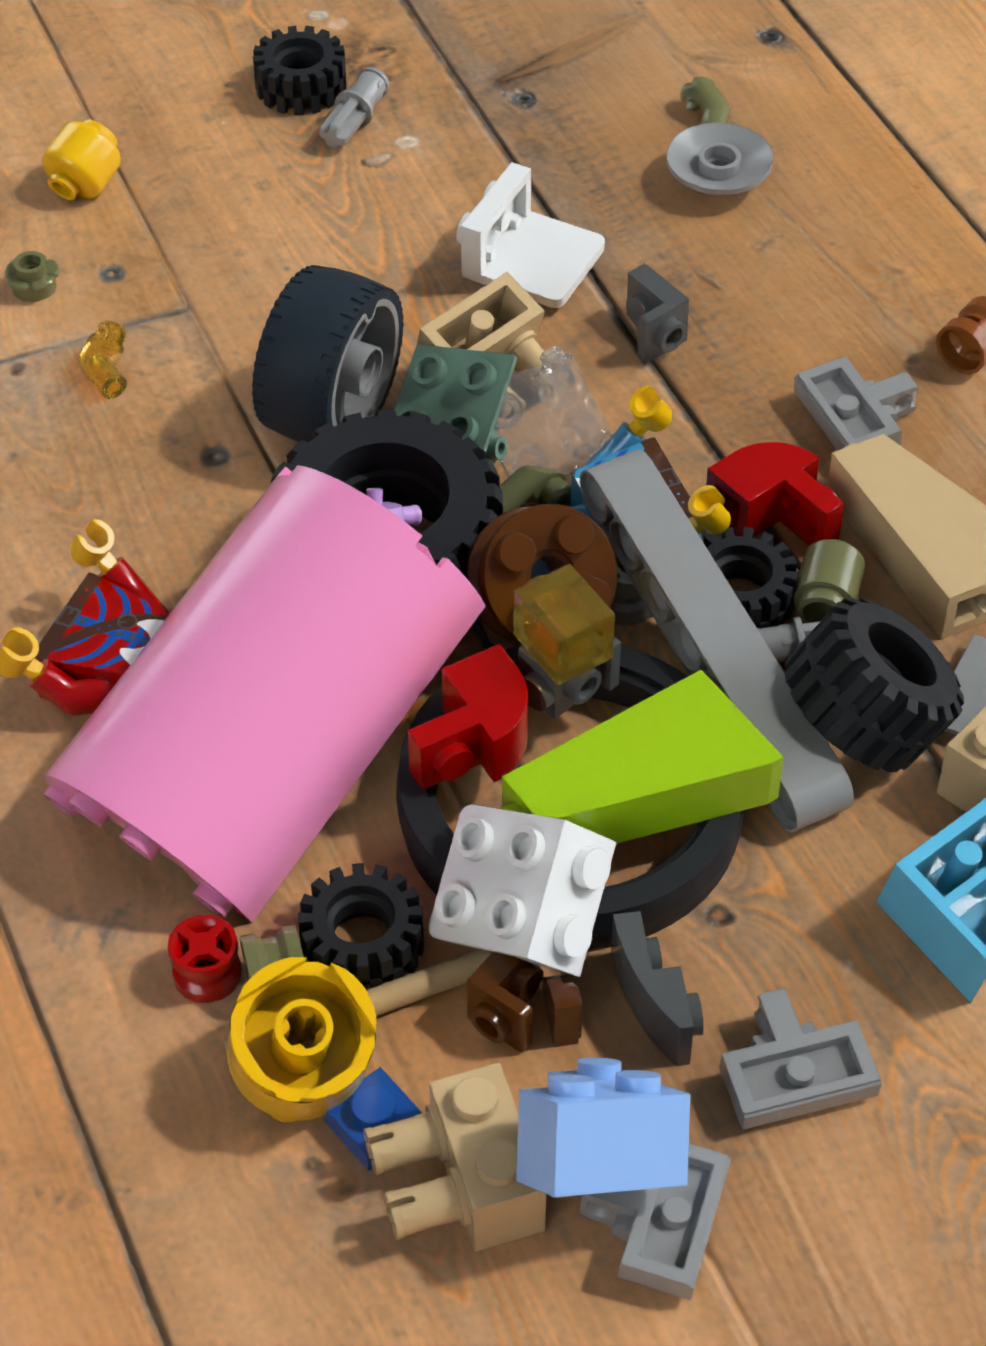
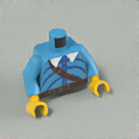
M651 386L639 388L633 393L629 401V409L635 416L634 420L630 424L623 422L605 445L583 467L576 469L571 475L570 507L584 513L595 522L581 493V472L634 450L641 449L653 461L699 537L702 539L701 532L704 530L709 534L723 533L729 527L731 517L730 513L723 506L725 498L714 486L706 485L697 489L690 497L656 438L646 439L643 436L647 430L658 432L667 428L672 421V411L664 400L659 401V395Z

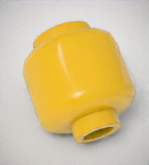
M85 119L82 122H66L41 158L43 170L49 177L47 180L49 187L57 195L67 200H74L76 196L85 199L97 198L121 164L120 152L117 148L118 141L114 134L94 120Z

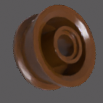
M541 504L512 509L490 521L479 533L472 545L467 560L466 578L476 589L486 606L478 616L480 620L499 637L523 645L573 607L599 625L609 611L615 596L617 563L607 536L590 517L565 505ZM538 559L543 560L547 564L551 574L550 583L543 592L536 589L531 578L533 565Z

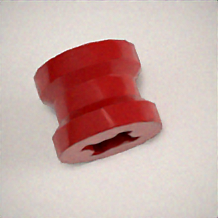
M202 914L189 917L176 925L169 935L167 946L176 989L185 998L200 1003L222 1000L234 992L241 980L242 973L241 961L238 955V940L234 928L220 917ZM197 962L201 964L214 962V964L208 966H195Z

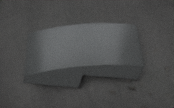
M641 911L613 914L611 955L616 975L629 1006L646 1034L666 1057L676 1066L690 1064L693 1036L703 1035L704 1029L702 1007L698 993H686L681 966L662 967V956L658 938H646Z

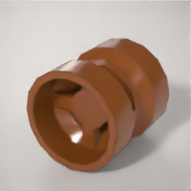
M986 296L973 298L959 312V316L951 319L937 334L936 345L940 356L952 369L960 373H977L986 365Z

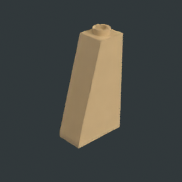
M885 434L859 443L849 444L838 451L832 452L827 486L844 502L843 516L939 638H946L986 622V505Z

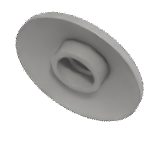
M711 122L689 127L677 134L667 149V166L674 178L688 188L706 194L732 195L749 191L767 179L773 166V153L767 141L753 130L732 123Z

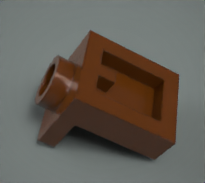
M492 952L467 979L468 1018L484 1037L495 1043H502L504 1041L519 1052H524L532 1043L533 1010L527 1002L534 996L542 982L544 973L540 966L514 956Z

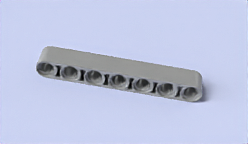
M641 449L634 450L583 470L580 474V488L589 512L607 536L615 555L688 675L690 676L702 670L784 756L778 798L767 804L779 824L787 832L794 833L850 808L853 805L854 794L845 768L828 741L810 724L803 715L802 710L795 703L790 694L792 690L786 683L785 672L647 453Z

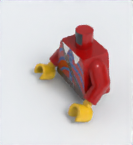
M97 519L90 521L85 531L89 539L94 541L98 548L90 546L78 534L71 542L70 553L73 560L79 565L86 567L97 565L101 573L96 575L88 572L39 644L35 636L28 630L12 628L3 638L2 643L4 647L0 649L1 676L17 678L22 674L28 677L27 685L37 691L39 697L49 700L62 711L72 716L94 713L170 614L123 557L115 559L109 552L114 544L113 530L108 524Z

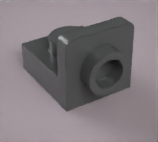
M645 263L628 272L627 315L638 327L637 356L645 363H648L664 353L675 350L681 343L687 340L689 298Z

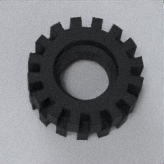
M305 25L304 32H297V26H288V33L283 34L280 29L272 31V39L264 36L259 40L260 46L255 45L253 67L257 96L259 100L264 99V105L270 109L277 104V112L286 114L289 108H293L294 115H303V109L310 108L312 114L321 112V104L329 109L335 105L334 101L337 95L347 87L344 46L340 45V39L336 35L330 38V33L327 30L321 29L315 34L314 26Z
M733 527L727 528L722 533L720 540L714 534L704 536V545L726 579L742 578L753 581L761 586V588L752 591L733 590L756 628L783 625L785 619H790L793 612V596L796 589L798 572H796V559L794 556L788 557L789 548L783 542L773 547V535L764 532L759 540L753 538L754 529L743 527V536H735Z
M364 863L352 864L353 875L344 877L341 868L337 867L329 871V885L320 877L311 884L312 896L304 893L300 902L301 913H298L300 944L303 957H306L307 961L320 962L329 966L333 963L353 974L362 985H370V988L383 984L382 981L386 979L390 982L403 977V969L410 974L414 973L418 967V955L423 956L424 950L422 905H419V894L414 886L407 890V879L397 872L388 881L387 867L376 864L373 875H367L364 872ZM355 917H373L383 921L388 926V930L383 936L366 943L348 942L340 939L335 934L336 928L341 923Z

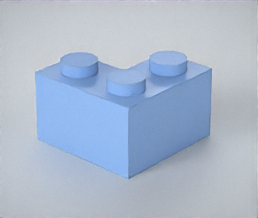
M581 1058L577 1060V1070L548 1072V1087L519 1089L516 1181L554 1198L687 1186L690 1094L662 1085L661 1074L643 1070L621 1071L622 1062L609 1058Z

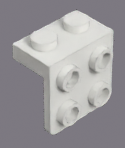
M513 162L510 163L497 181L492 180L488 184L482 200L474 210L464 214L456 235L457 243L461 244V275L463 278L487 285L505 272H508L537 303L550 308H560L567 302L605 248V239L601 234L532 212L531 168Z
M468 805L463 808L458 818L429 921V933L433 938L445 942L514 956L559 973L580 977L586 953L591 944L592 931L605 883L610 874L616 842L563 819Z

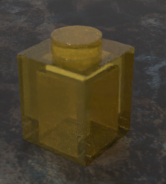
M571 564L563 566L547 575L534 577L524 586L514 590V635L557 686L613 658L615 614Z

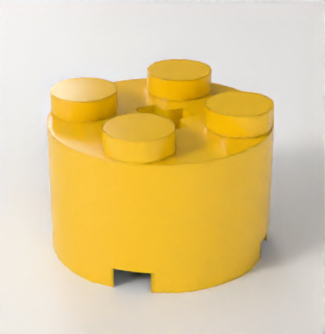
M289 957L263 967L245 983L231 1014L227 1040V1061L237 1088L251 1104L282 1123L323 1117L328 1110L347 1100L356 1091L366 1075L376 1041V1012L372 1000L364 986L353 974L333 963L329 966L320 962L307 961L306 957ZM294 1030L301 1038L312 1034L315 1037L312 1048L306 1049L302 1044L293 1046L287 1042L289 1032Z

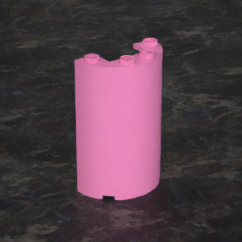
M297 465L291 471L285 466L46 773L44 779L49 787L43 795L72 818H76L80 813L99 827H102L107 819H110L124 829L119 837L145 858L153 861L160 852L181 866L198 885L192 895L211 911L225 918L232 909L253 923L486 606L476 589L448 558H442L436 566L428 547L419 543L422 535L384 506L328 474Z

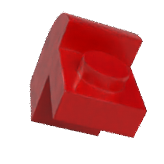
M763 442L740 448L708 467L706 485L714 486L725 498L723 506L730 513L731 517L728 528L733 527L735 536H743V527L754 529V538L780 521L809 546L820 540H839L844 502L838 498L831 488L817 481L820 458L814 453L792 444Z
M498 644L442 668L443 711L445 714L408 730L409 770L421 790L442 781L458 779L470 769L482 765L493 783L501 780L502 776L513 771L523 758L528 741V689L522 673L501 644Z

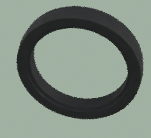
M522 645L505 649L517 667L518 648ZM621 646L619 685L609 691L600 684L591 698L630 708L688 676L660 659ZM442 685L426 700L417 712L408 730L445 714L443 711ZM407 731L402 745L397 774L396 802L398 817L408 853L425 883L437 895L454 833L449 828L441 812L437 799L438 784L421 790L410 773ZM746 810L698 822L689 839L665 862L634 879L604 887L589 949L611 947L613 914L641 911L647 937L674 924L695 909L718 885L728 869L741 835Z

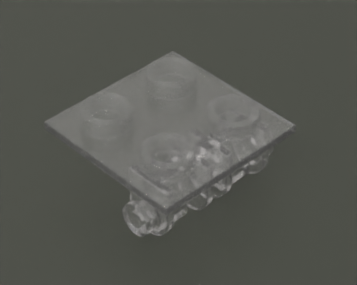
M560 346L544 351L539 356L542 364L512 374L494 427L501 437L506 438L508 443L507 454L503 460H500L507 477H510L520 467L527 465L556 469L564 474V476L573 474L576 469L583 467L603 448L612 436L572 354L563 353Z

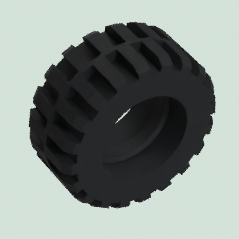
M377 410L378 416L363 418L361 412L344 416L342 419L343 423L332 427L330 423H327L311 433L310 442L307 443L302 439L286 455L287 463L282 462L277 467L271 483L285 466L293 471L297 465L328 474L367 495L368 488L383 489L382 502L397 503L402 505V507L419 506L422 511V517L434 523L420 533L422 538L419 540V543L428 547L436 566L442 558H448L465 577L469 553L477 536L490 521L503 514V491L500 489V477L494 464L485 458V451L470 437L462 440V431L443 420L439 425L433 424L428 415L412 411L410 416L406 417L396 416L395 410Z

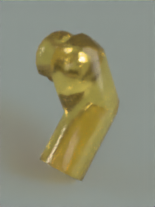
M110 320L99 323L96 333H92L80 352L79 364L99 392L107 399H114L120 396L127 386L126 379L116 368L124 352L122 344L126 341L127 333L123 326Z

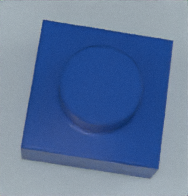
M379 1067L363 1079L356 1091L347 1100L328 1110L324 1115V1121L369 1171L372 1169L371 1160L373 1159H369L363 1129L413 1117L422 1112L388 1074Z

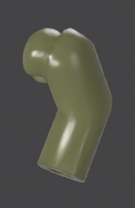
M703 76L694 77L692 82L684 84L680 93L682 102L689 100L686 108L691 111L701 108L703 114L699 124L711 122L727 123L730 114V104L711 79Z
M531 465L523 466L500 485V489L503 491V513L519 508L525 502L538 505H570L571 484L566 482L564 474L556 469Z

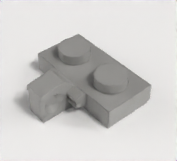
M845 356L800 372L794 377V392L837 451L849 444L859 443L881 434H885L901 446L902 430L896 422L899 418L916 410L915 402L918 386L907 372L876 383L873 380L864 381Z
M785 988L758 994L759 1006L754 1015L761 1034L751 1037V1047L721 1054L719 1068L742 1130L879 1095L882 1085L880 1075L858 1021L855 1020L819 1030L816 1029L813 1022L800 1025Z
M689 1143L687 1186L581 1196L580 1215L613 1227L611 1235L627 1241L619 1268V1278L691 1300L731 1158L728 1155Z

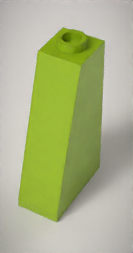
M699 670L502 776V807L499 809L563 819L611 839L617 844L769 804L776 800L779 795L784 756L702 670Z

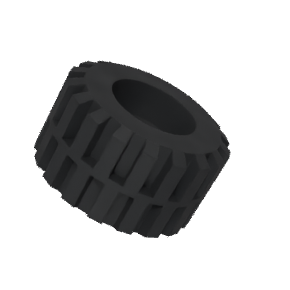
M850 597L844 598L842 602L838 601L791 653L785 663L787 671L784 674L786 683L792 690L790 694L810 724L845 755L876 770L882 768L887 772H898L900 769L905 770L910 767L963 711L961 706L964 704V695L959 689L961 687L959 680L948 661L934 643L916 626L899 614L867 599L860 598L857 600Z

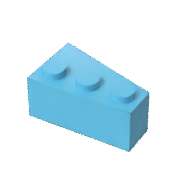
M986 798L897 862L876 901L970 1003L986 979Z

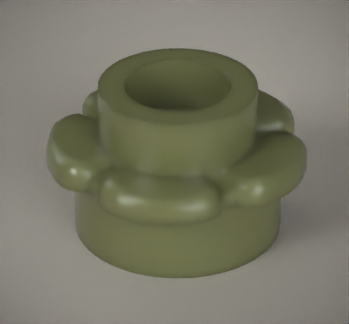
M27 251L19 254L5 269V277L8 278L7 284L12 288L14 295L28 302L41 301L50 297L56 290L55 278L60 274L56 261L52 259L47 260L45 255L37 251Z

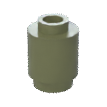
M832 539L817 541L806 549L793 596L797 617L801 618L803 624L820 622L838 601L842 602L844 598H858L865 569V560L855 547L844 541Z

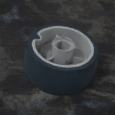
M310 265L297 272L290 279L289 283L285 285L278 299H276L258 344L259 347L254 362L252 401L259 422L285 437L299 442L303 439L308 443L311 441V433L327 423H330L332 427L342 424L344 416L361 412L362 418L378 416L377 410H381L384 406L389 390L392 387L401 353L404 317L402 314V303L397 293L372 279L337 268Z

